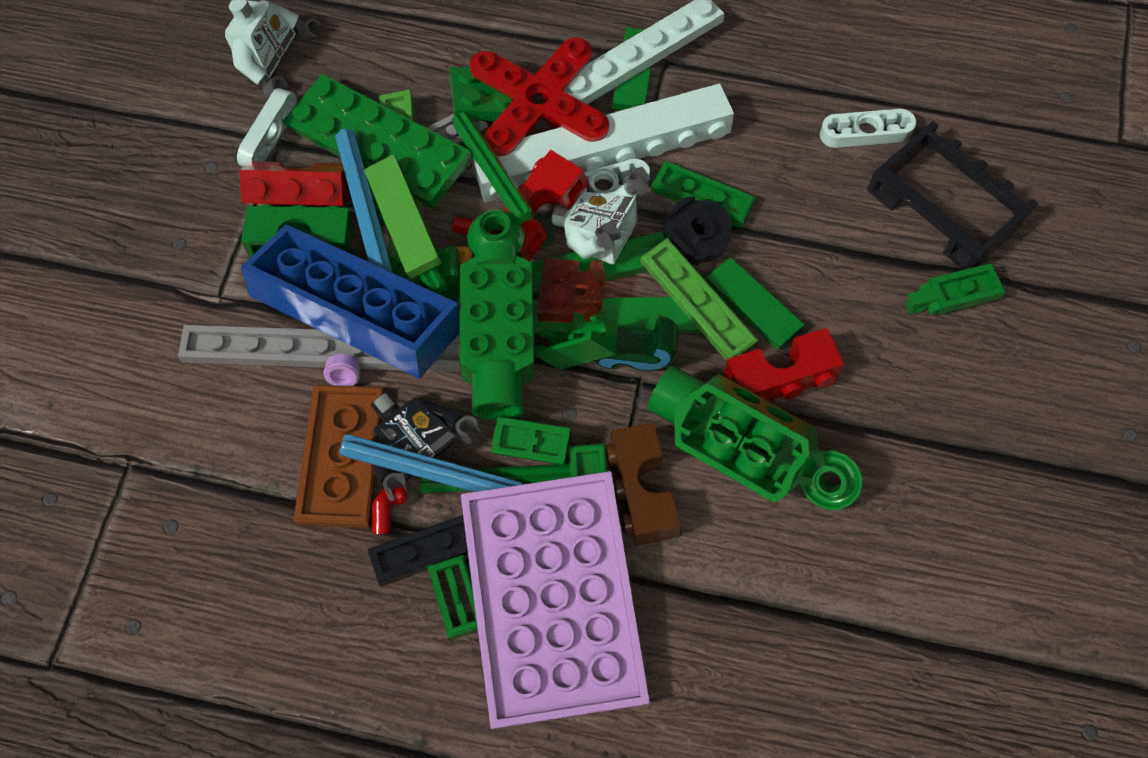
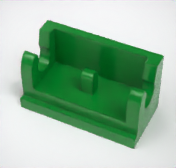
M597 314L590 317V321L596 323L563 334H557L549 329L541 331L540 336L546 338L550 346H536L535 356L561 370L616 355L618 322L608 320L604 316Z
M497 416L491 454L565 465L568 459V446L571 444V429Z

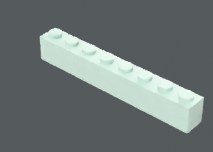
M719 83L607 114L609 132L600 141H586L560 127L527 136L512 153L497 157L518 187L526 182L532 174L535 163L540 158H544L550 149L583 169L584 172L629 159L659 156L666 151L680 147L687 148L697 142L708 139L722 138L726 134L731 133L734 112ZM473 157V172L484 202L501 200Z

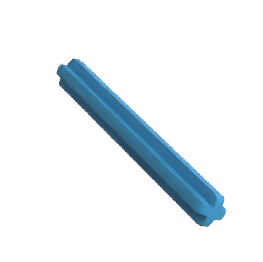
M346 128L341 129L335 135L368 262L393 273L369 182L364 172L365 168L355 132L353 130H346Z
M346 434L343 437L340 447V455L343 457L471 492L523 485L519 481Z

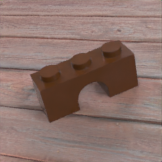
M654 422L612 430L610 444L605 445V451L609 467L615 466L618 478L613 479L617 501L624 500L626 513L621 514L625 535H632L634 546L678 538L681 525L672 491L651 493L645 490L638 481L642 474L661 469L663 455Z

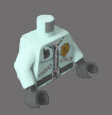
M232 0L229 4V9L234 18L225 30V38L232 51L234 66L257 85L261 83L265 96L269 98L276 88L284 90L288 88V83L284 78L276 76L270 79L296 35L293 28L298 29V34L302 39L312 40L317 35L311 33L308 26L317 30L322 25L314 18L302 21L298 19V14L267 0L259 2Z
M639 167L628 175L627 181L629 183H625L614 192L581 193L573 208L567 210L559 205L555 207L552 214L553 225L565 228L566 245L573 249L582 259L594 257L614 264L637 224L636 196L637 194L644 195L647 192V183L650 182L651 177L643 167Z

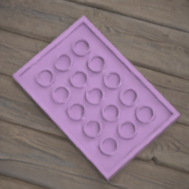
M611 471L461 494L490 728H505L649 705L650 701Z

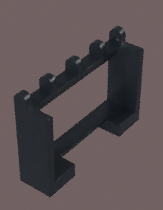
M932 121L874 171L867 191L891 211L903 200L950 239L943 252L944 255L963 270L978 267L1021 227L1026 217L1037 207L1038 203L1034 199L1027 204L1023 203L1009 192L1014 186L1011 181L1008 180L1003 185L995 181L984 172L988 165L987 162L982 159L975 165L957 151L962 145L959 140L956 139L949 144L935 133L939 125ZM925 145L933 148L1014 214L983 245L895 175L924 150Z

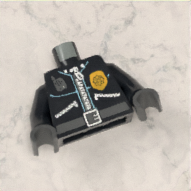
M386 392L371 404V407L383 420L373 429L371 441L425 456L438 457L457 441L459 437L455 433L460 435L465 444H471L473 441L467 432L471 429H477L479 432H482V428L474 417H464L449 407L429 400L419 402L416 398H413L400 408L392 396ZM371 464V469L383 485L390 501L395 500L392 490L397 487L404 488L406 494L409 493L406 481L412 475Z

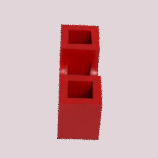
M551 149L544 158H540L535 163L532 174L526 182L518 186L531 206V213L533 214L530 221H525L522 224L525 240L523 247L517 254V256L530 262L548 238L542 224L534 220L536 211L547 203H557L569 210L589 184L583 169ZM494 230L490 232V234L492 235L502 233V231L500 230Z
M250 161L239 169L242 203L343 206L350 197L342 163H315L313 166L305 168L283 167V162Z
M824 328L793 339L789 350L793 366L781 369L770 365L760 348L728 358L723 374L727 379L771 402V400L784 397V399L797 397L805 389L814 386L821 389L834 384L841 373L844 363L828 329Z

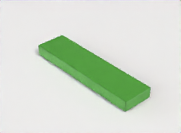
M393 154L365 168L364 172L409 278L412 279L442 264L395 155Z
M668 238L641 257L640 263L666 293L672 297L726 361L728 358L746 353L757 344L758 339Z

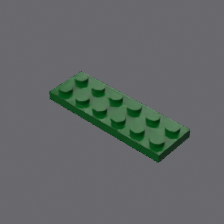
M323 74L319 76L282 121L287 129L340 157L335 135L344 128L346 130H353L364 168L394 154L399 161L414 198L433 209L473 159L470 150Z

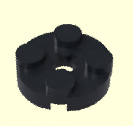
M687 197L678 201L672 207L663 227V235L673 243L691 265H700L703 262L714 261L723 255L731 243V228L733 227L731 218L726 210L715 201L706 199L703 202L695 200L696 197ZM692 224L696 227L703 226L705 228L703 235L695 233Z

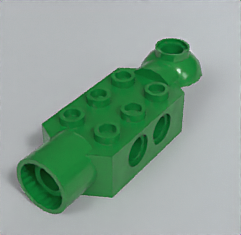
M496 209L485 211L477 216L469 226L467 241L475 257L460 265L459 364L463 381L472 385V413L476 417L487 420H497V416L513 419L522 415L524 412L523 385L535 379L532 263L517 256L524 245L525 232L523 225L517 223L512 214ZM494 230L502 231V233L497 235L489 234V232Z
M671 365L657 383L649 399L647 409L674 424L675 446L771 502L787 496L790 492L794 491L798 484L801 485L806 497L813 504L826 510H841L850 506L859 497L862 488V476L856 463L846 454L837 451H823L818 448L817 428L720 374L704 383L676 366ZM831 471L836 473L840 477L841 483H829L824 476V472Z

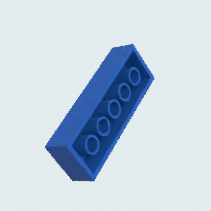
M287 224L241 266L250 297L418 379L426 373L460 334L458 303Z

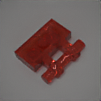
M545 258L537 310L538 321L573 323L574 312L584 313V320L591 322L590 317L597 315L603 306V297L600 295V291L605 284L606 275L603 271L602 261L592 260L589 264V269L583 272L579 271V261ZM577 288L587 289L586 293L583 296L576 295Z

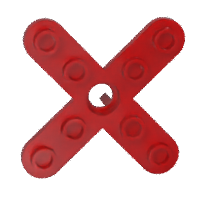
M578 37L565 40L535 75L491 51L479 52L471 58L470 72L476 79L513 99L484 134V138L496 156H506L512 153L526 135H529L534 130L535 125L542 117L546 118L548 126L554 129L562 127L589 142L600 141L607 136L609 132L607 116L564 92L592 57V47L588 41ZM542 94V104H533V95Z

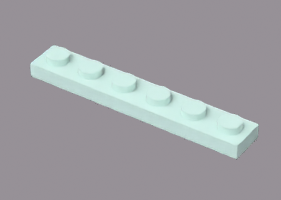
M694 0L588 63L564 92L585 104H589L721 24L724 20V12L711 0Z

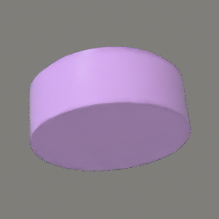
M335 354L327 359L323 375L331 385L354 386L359 381L361 365L352 356Z

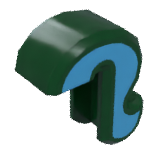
M658 315L653 331L617 327L616 355L594 360V362L598 366L607 369H616L620 364L641 371H657L667 368L677 357V324L668 317Z

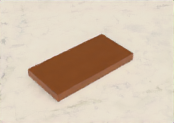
M313 385L293 519L296 525L370 528L376 475L371 469V464L341 456L340 447L346 434L368 440L373 438V429L383 420L371 407V404L386 393L385 388Z

